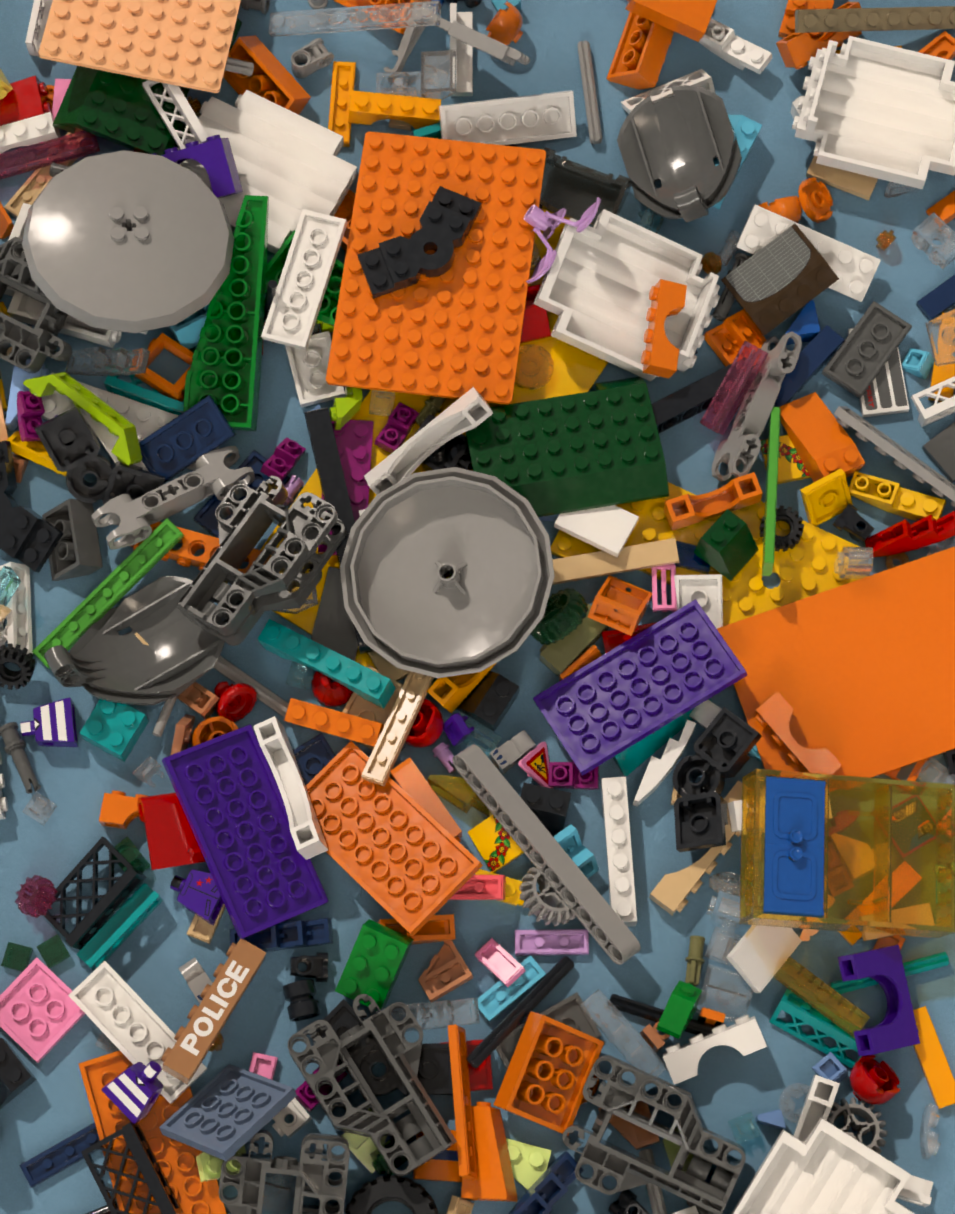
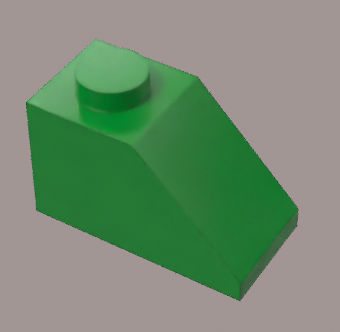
M679 981L671 993L656 1029L679 1039L696 1012L702 990L690 983Z

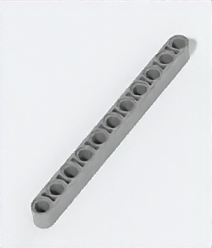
M472 744L455 755L452 759L453 765L611 960L621 965L637 954L641 949L637 938L481 748Z

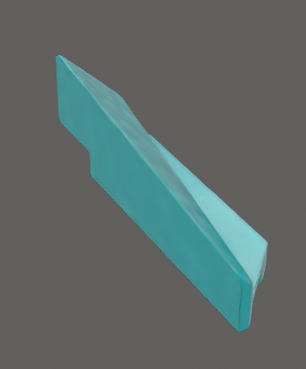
M694 708L655 731L654 734H650L614 756L613 760L623 775L628 776L661 748L669 738H672L683 729L687 720L692 721L693 719L689 715Z

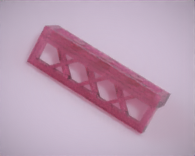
M744 341L700 421L702 425L724 435L769 353Z

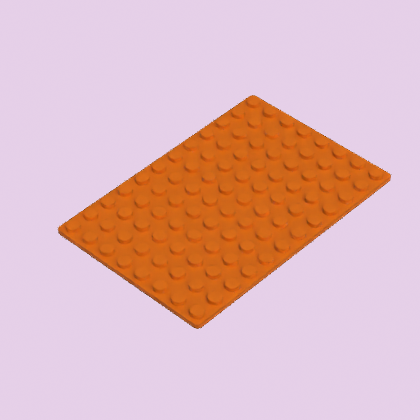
M371 131L365 134L326 374L327 384L459 399L474 387L488 403L506 405L512 403L528 283L526 281L529 280L535 240V232L532 231L534 227L524 221L523 218L532 205H536L539 208L546 161L545 150ZM440 186L482 203V208L463 245L457 248L454 247V262L446 273L438 277H426V275L421 274L417 284L373 299L359 263L358 254L379 248V243L399 236L410 239L416 231L420 230L419 220L429 201L432 202ZM428 250L426 254L431 255L434 254L436 251Z
M955 546L717 628L747 672L746 677L733 685L748 725L762 735L755 745L767 776L807 779L803 774L806 769L799 762L796 765L787 755L790 752L784 744L780 747L771 737L774 733L769 726L764 728L755 718L758 715L755 710L777 691L794 709L789 721L790 732L794 740L799 745L808 749L827 747L842 764L841 767L825 779V790L828 789V793L955 749Z

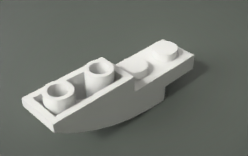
M712 18L709 21L705 34L699 41L700 44L712 53L742 71L746 67L761 74L773 58L771 52L736 36L734 29Z

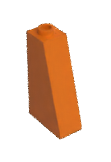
M627 0L628 3L625 9L699 42L707 30L717 0Z
M409 757L390 771L391 779L460 843L462 830L412 759Z
M476 1102V1106H472L477 1179L468 1180L462 1177L461 1198L478 1201L517 1202V1192L501 1111L491 1107L490 1102Z

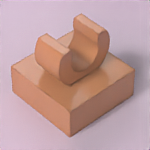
M659 1022L655 1023L653 1027L650 1024L647 1025L639 1034L654 1054L662 1049L665 1045L664 1041L670 1037L668 1034H658L656 1028Z

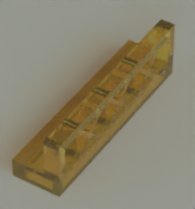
M790 956L774 976L776 980L853 1038H855L853 1031L861 1030L870 1018V1016Z

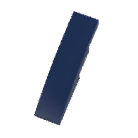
M826 325L800 352L794 370L785 375L774 404L778 407L787 404L797 392H800L811 377L818 373L845 339Z
M324 918L311 921L299 920L279 923L246 937L244 940L265 952L332 944L331 919ZM230 929V943L234 942L237 944L240 940L235 929Z
M564 1151L529 1188L509 1214H549L553 1210L551 1207L568 1191L567 1187L576 1179L575 1168L577 1162L567 1151ZM580 1167V1173H582L584 1169Z

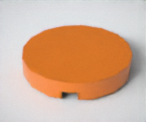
M812 177L802 181L799 185V201L805 214L812 221L820 223L832 216L833 211H830V207L833 206V200L826 185L821 181L817 182V178Z

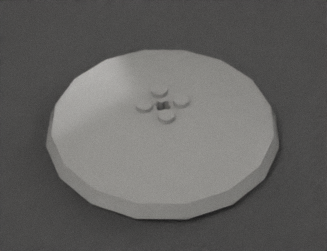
M122 150L86 157L55 175L28 209L22 247L31 279L57 309L93 328L139 333L176 325L210 303L229 275L234 236L224 205L196 173L160 155Z
M458 467L413 473L377 494L351 527L340 565L344 608L364 643L399 669L435 678L478 673L516 652L543 618L554 580L549 534L529 501L495 476ZM449 573L452 577L447 579L445 575Z

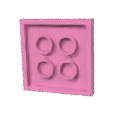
M37 957L0 995V1027L37 1063L52 1050L85 1013L68 996L72 990Z

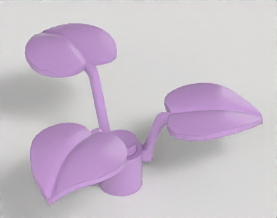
M597 197L596 202L576 222L564 219L567 211L565 208L555 213L544 212L536 205H532L523 220L534 227L532 231L544 243L547 253L537 264L531 279L526 281L528 284L540 279L552 266L557 251L553 250L547 240L561 222L577 227L576 231L578 233L582 232L595 218L602 199Z

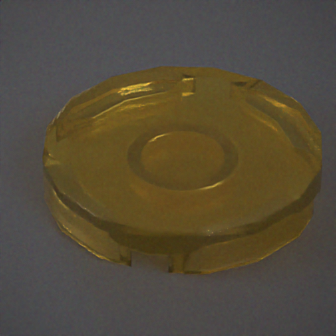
M535 344L521 346L519 349L515 384L520 388L536 390L545 386L550 381L553 373V359L550 353L543 347Z

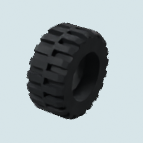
M397 1175L381 1176L371 1182H366L361 1189L356 1190L352 1195V1199L345 1209V1214H371L380 1204L388 1201H397L406 1205L413 1214H439L434 1200L424 1187L412 1179Z

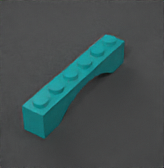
M269 619L258 637V641L264 649L283 659L300 663L326 675L363 699L383 709L396 690L391 679Z

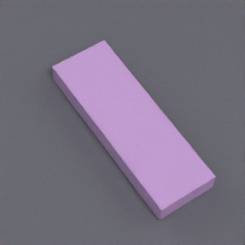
M515 930V956L589 955L588 930Z

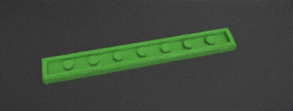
M773 407L769 416L762 576L772 575L774 565L780 433L779 407Z
M166 518L32 652L50 669L44 657L47 650L54 646L62 645L69 651L87 630L131 590L185 535Z

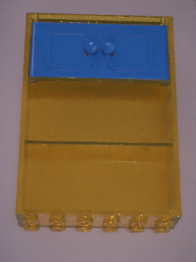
M755 769L742 777L739 924L941 938L955 933V784Z

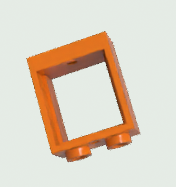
M161 333L157 339L154 338L150 342L148 349L143 355L140 354L135 359L133 364L135 377L164 396L182 402L185 394L186 375L190 367L175 384L170 383L147 367L163 349L174 354L189 364L190 367L194 353L164 333Z
M609 575L594 598L588 618L632 636L647 610L652 593Z

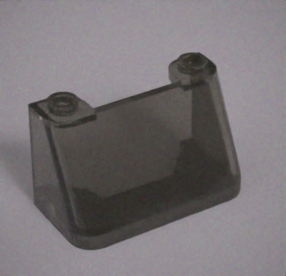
M544 148L546 151V161L539 204L541 210L543 208L555 213L565 208L567 211L564 217L580 220L583 213L599 197L602 199L595 218L589 226H594L598 215L603 209L619 215L632 186L630 178L619 175L618 178L614 179V175L611 173L608 175L568 160L565 156L556 155L555 150Z

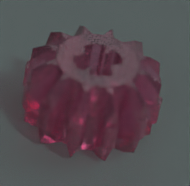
M34 875L32 878L27 877L26 883L20 884L21 889L16 892L18 898L15 900V903L18 905V909L25 915L38 918L40 915L45 916L47 909H52V902L57 900L54 897L57 890L52 881L38 875Z

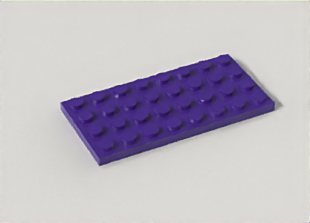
M695 599L533 697V700L583 776L746 677L747 672Z
M251 724L162 759V763L239 939L249 937L329 902L311 859L306 860L296 849L280 790Z

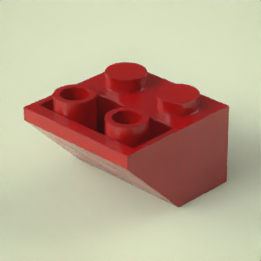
M540 284L528 287L520 344L551 336L547 310L534 305Z

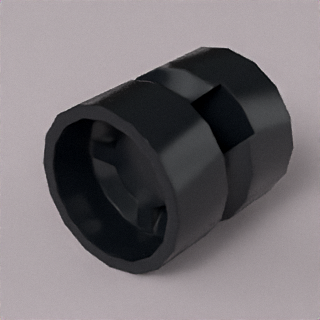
M313 979L296 981L283 986L285 1000L290 1002V1005L287 1007L290 1021H302L321 1015L319 1002L314 999L317 993Z

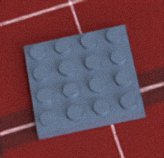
M229 1064L159 1128L164 1136L227 1161L297 1095L293 1087Z

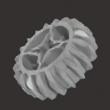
M536 867L530 868L522 878V884L519 887V890L522 892L519 899L525 901L522 908L530 909L528 916L534 914L537 916L536 922L542 919L545 926L552 922L554 927L560 923L564 925L576 917L575 914L566 906L565 902ZM536 882L539 884L540 894L537 893Z
M855 1097L851 1098L850 1104H848L845 1098L841 1099L840 1105L834 1102L827 1121L833 1124L838 1117L844 1115V1127L840 1128V1130L861 1143L863 1142L861 1136L872 1131V1142L867 1147L880 1154L882 1151L880 1147H884L886 1144L882 1137L887 1136V1131L880 1129L886 1125L885 1121H878L882 1115L881 1112L873 1114L874 1105L871 1104L866 1108L864 1107L866 1102L861 1100L860 1104H856ZM854 1114L861 1116L867 1122L858 1121ZM850 1127H852L853 1131H858L856 1136L852 1132L848 1133Z

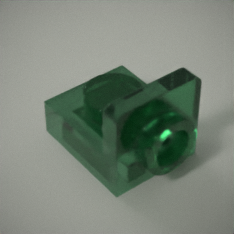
M128 836L115 846L137 870L143 873L150 867V864ZM118 863L121 869L125 872L127 868L122 863Z
M391 1138L382 1146L388 1149L392 1148L395 1144L394 1139ZM376 1149L370 1154L374 1160L372 1166L377 1173L388 1177L393 1175L379 1151ZM395 1159L394 1167H399L406 1159Z

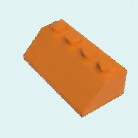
M630 12L606 79L637 90L655 87L665 62L669 45L672 42L674 31Z
M256 35L243 36L237 39L228 57L253 63L254 71L251 76L225 70L224 79L239 95H243L246 90H249L299 115L311 96Z

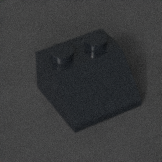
M489 671L456 709L494 733L519 695V686L504 676Z
M523 783L520 797L554 837L564 829L571 793Z
M0 1038L1 1109L37 1080L3 1038Z

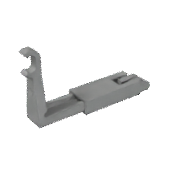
M415 6L398 51L392 50V54L398 57L395 67L393 69L389 67L383 69L393 76L401 73L408 56L426 27L424 25L425 22L447 31L455 39L514 66L516 61L523 65H528L530 58L520 51L456 21L451 23Z

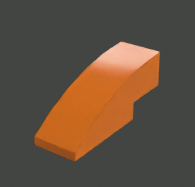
M454 914L434 915L413 937L395 919H380L377 922L414 939L412 945L456 939Z

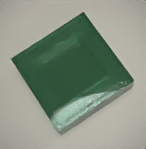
M58 934L37 946L49 969L71 956Z
M8 942L1 966L23 972L29 965L33 949Z

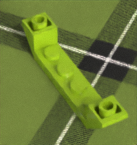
M316 320V323L321 326V333L334 331V326ZM345 387V398H335L333 407L329 409L331 421H334L335 430H340L360 410L363 398L361 388Z
M66 372L31 378L23 382L29 388V391L37 397L52 395L55 390L69 397L75 406L91 414L90 417L93 420L104 424L111 434L119 436L111 451L117 456L118 461L128 466L141 462L142 455L135 425Z

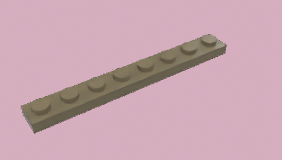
M955 6L795 10V33L955 29Z

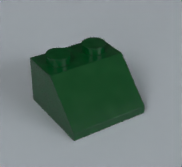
M727 509L700 538L694 554L732 581L759 549L747 524Z

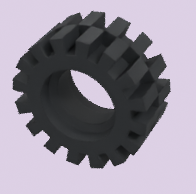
M780 506L779 509L776 508V522L785 521L791 529L787 536L781 537L775 534V551L778 552L780 549H783V552L787 551L788 548L793 549L795 544L799 543L803 533L804 524H802V517H798L796 510L792 512L791 507H788V509H784V506ZM764 516L760 524V537H764Z
M12 643L8 644L7 648L5 644L0 647L1 687L4 688L5 685H8L10 690H12L13 686L16 689H20L21 685L25 687L27 682H30L35 669V659H32V653L27 654V648L24 647L21 650V645L18 644L14 648ZM3 663H15L21 668V670H9L4 666Z

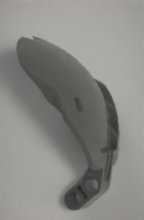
M684 85L671 87L674 94L672 97L653 104L649 95L636 105L626 117L620 129L617 142L628 177L631 180L635 199L662 217L668 219L683 218L688 223L708 215V208L714 206L725 197L735 180L742 155L723 99L702 87ZM716 157L718 158L720 163L717 166H715L713 161ZM661 180L662 187L656 189L655 181Z
M162 576L136 593L124 598L119 606L110 609L74 644L70 652L64 646L58 645L47 650L44 657L55 678L63 687L83 686L92 696L109 702L131 705H156L183 693L197 679L211 670L219 659L225 642L202 629L199 625L192 623L176 606L193 580L177 576ZM128 627L132 629L131 632L123 635L118 633V631ZM137 632L149 645L143 644L136 637L135 633Z

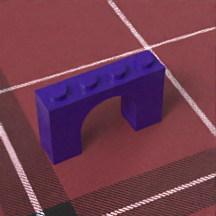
M220 135L207 137V142L199 144V141L185 144V149L178 150V147L164 150L165 154L161 155L179 165L188 159L201 163L208 173L212 191L217 198L243 192L229 138H220Z
M899 945L838 957L843 982L868 977L878 982L886 995L887 1010L883 1020L874 1027L853 1031L858 1055H874L920 1044Z

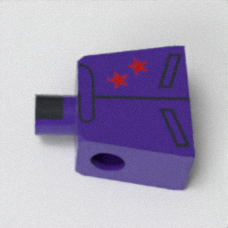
M191 870L187 879L175 875L171 881L170 889L180 892L177 901L183 907L214 926L224 902L211 873Z

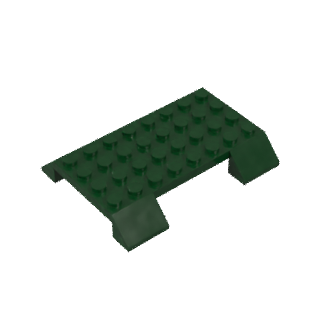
M238 18L236 21L230 50L235 43V40L242 25V22ZM77 66L53 122L54 127L72 134L75 133L76 128H79L139 153H157V155L161 156L165 154L164 150L178 147L142 86V83L147 81L146 79ZM161 82L150 87L153 93L163 95L164 87ZM179 86L185 98H187L190 88ZM164 101L162 109L165 112L174 113L175 105ZM179 120L174 121V129L184 132L186 126Z
M640 376L595 383L596 391L509 405L488 403L493 414L476 428L465 432L473 471L497 477L526 498L538 517L669 496L666 463L647 384Z

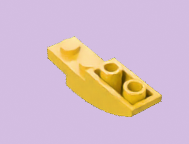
M857 471L854 472L849 485L851 496L881 510L913 521H917V518L923 519L929 515H932L937 520L941 518L946 505V500L905 489L900 487V483Z

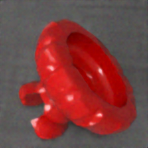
M316 671L312 679V692L321 704L324 703V705L329 707H337L349 701L353 691L335 680L332 683L333 679Z
M224 681L219 682L214 688L215 695L220 697L217 703L218 716L225 717L233 722L239 721L249 714L257 701L255 688L246 683L231 684L229 686L228 682Z

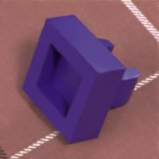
M460 713L452 715L444 723L443 730L453 746L461 744L475 729L474 726L467 727L465 721L468 717H461Z

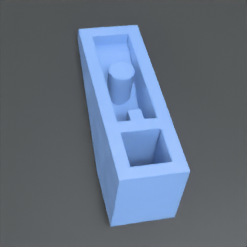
M31 359L26 360V365L31 362ZM44 364L36 373H28L14 366L5 422L9 431H15L18 426L17 393L19 391H29V388L23 384L25 380L49 375V370Z

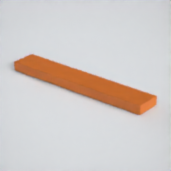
M456 1024L448 1025L459 1176L468 1180L477 1179L469 1069L466 1060V1032L464 1028Z

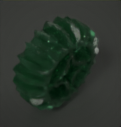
M574 588L559 590L556 594L553 593L548 598L543 618L530 634L542 645H550L551 643H557L560 639L563 640L565 636L570 635L573 630H576L577 626L583 622L582 619L586 617L588 604L585 598Z

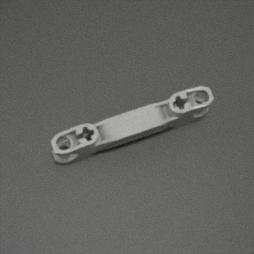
M793 331L783 335L780 340L775 336L770 337L764 342L757 354L752 368L755 376L747 389L728 439L721 441L713 460L712 476L721 482L729 479L732 474L736 477L747 475L757 459L761 449L759 437L764 430L777 399L783 379L786 374L794 370L801 351V337ZM789 338H792L795 342V347L792 351L786 348ZM771 342L776 344V347L770 350ZM722 462L728 466L724 476L718 470ZM743 463V471L739 472L736 468Z
M236 446L212 450L197 459L195 463L197 470L178 477L135 500H132L128 494L119 495L97 509L91 515L95 527L118 526L106 537L107 545L110 549H120L135 545L150 536L152 533L150 525L166 519L213 494L219 500H223L234 485H250L255 480V474L251 467L235 470L229 469L240 458L239 450Z

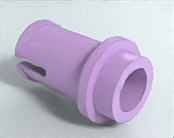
M292 475L285 485L288 497L283 505L287 506L289 503H293V497L304 485V482L299 477L295 480V475Z
M442 742L432 750L433 756L441 761L450 774L455 771L454 767L450 764V761L453 764L452 759L454 755L449 750V744L446 745Z

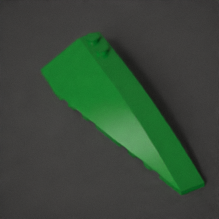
M244 196L233 234L234 245L230 272L210 301L205 324L201 329L200 339L196 350H194L192 364L185 380L183 413L211 395L233 430L257 431L263 346L261 335L264 329L268 196Z

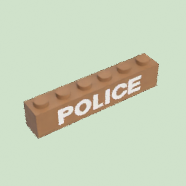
M240 938L237 944L234 942L231 944L226 953V956L229 957L226 963L218 965L213 974L216 979L212 985L207 984L200 995L203 998L199 1006L194 1005L187 1016L190 1019L186 1027L181 1026L174 1037L177 1040L176 1044L172 1049L168 1047L161 1058V1061L164 1062L162 1070L187 1085L265 959V951Z

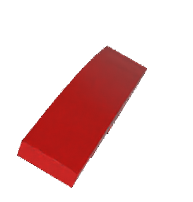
M955 511L937 520L932 515H929L911 525L905 519L867 538L865 541L867 556L874 558L895 555L920 549L955 536Z

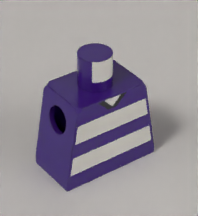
M70 697L35 707L33 709L34 720L20 723L22 736L35 735L39 746L78 747L74 702Z
M150 1061L146 1066L142 1062H137L103 1087L102 1091L135 1124L148 1115L163 1089V1084L157 1079L162 1068L155 1061Z

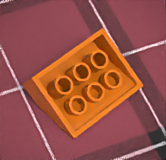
M530 1011L493 1105L563 1134L569 1126L573 1125L584 1097L583 1087L594 1063L599 1058L604 1041L543 1014Z

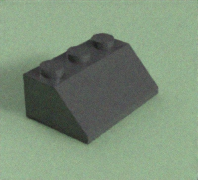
M69 498L42 515V518L64 533L49 556L52 581L90 575L103 567L98 540L99 536L91 517L94 513L93 503Z

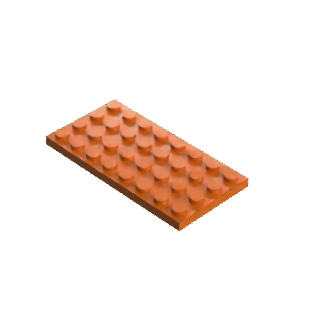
M350 741L306 785L328 847V851L325 852L413 937L483 865L390 777L385 786L362 779L361 775L369 757Z
M120 1050L79 1063L100 1141L131 1123L127 1116L102 1091L103 1087L133 1065ZM189 1086L172 1104L160 1094L148 1115L140 1120L138 1124L183 1212L181 1214H227L225 1204L219 1198L218 1180L200 1181L196 1156L203 1151L162 1135L159 1128L193 1097L191 1087ZM123 1135L115 1139L112 1150L121 1153L125 1152L127 1143ZM109 1143L102 1147L108 1148ZM111 1153L107 1167L119 1171L123 1157ZM127 1158L123 1172L136 1176L138 1165L136 1161ZM109 1172L114 1188L118 1174ZM122 1176L118 1190L131 1193L134 1179ZM138 1182L135 1192L136 1196L147 1199L150 1190L147 1183ZM117 1193L118 1207L120 1210L125 1211L129 1197ZM133 1199L129 1213L142 1214L146 1202ZM149 1205L147 1214H162L158 1206Z

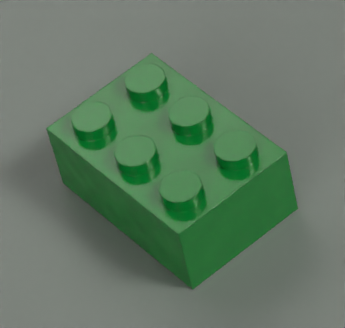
M368 919L362 925L335 992L352 1000L358 995L367 994L374 999L379 1009L382 1010L387 1004L414 939ZM363 1000L359 1002L367 1007L370 1005V1002L364 1003Z

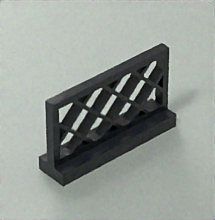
M102 836L38 910L66 938L65 941L71 947L81 950L145 880L146 876L140 870H137ZM105 845L109 849V860L98 861V852ZM122 863L127 870L121 877H114V864ZM109 864V877L98 878V865ZM93 865V879H82V870L86 866ZM109 881L107 893L105 895H98V882ZM93 882L92 896H82V883ZM70 884H77L76 897H66V888ZM82 900H92V909L89 913L81 914ZM66 901H76V914L66 915ZM54 902H60V915L52 916L47 909ZM66 918H76V927L71 933L65 929Z
M131 1122L123 1126L117 1132L81 1151L111 1214H133L129 1213L133 1199L146 1202L142 1214H147L150 1204L158 1206L162 1214L183 1213L138 1122L135 1124ZM122 1135L127 1143L124 1153L112 1150L115 1139ZM109 1143L108 1148L102 1147ZM97 1149L106 1151L103 1165L94 1163L90 1153ZM111 1153L123 1157L119 1171L107 1167ZM127 1158L136 1161L138 1165L136 1176L123 1172ZM105 1171L118 1174L114 1188L105 1186L103 1181ZM122 1176L134 1179L131 1193L118 1190ZM139 1181L147 1183L150 1189L147 1199L135 1195ZM117 1193L129 1197L125 1211L117 1209L114 1204Z

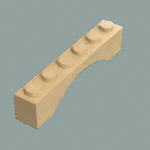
M738 780L724 800L730 803L732 801L757 798L760 802L762 797ZM728 804V825H725L726 845L711 847L701 859L691 866L678 872L664 875L650 893L649 898L673 916L676 911L682 912L689 902L686 898L690 892L695 894L703 884L700 879L705 873L709 875L718 865L715 861L720 854L725 856L733 844L730 841L734 835L740 836L739 831H731Z

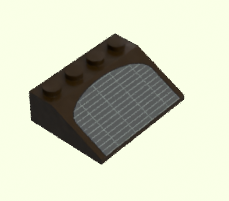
M794 223L727 274L721 281L761 334L765 336L839 278Z

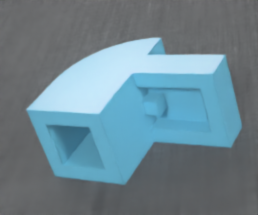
M572 824L554 836L555 840L587 879L599 871L594 854L582 845L578 831Z

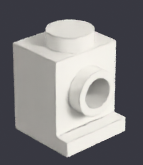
M294 1098L272 1118L275 1121L272 1126L281 1137L286 1134L290 1139L312 1118ZM289 1114L294 1116L292 1123L285 1122V1117Z

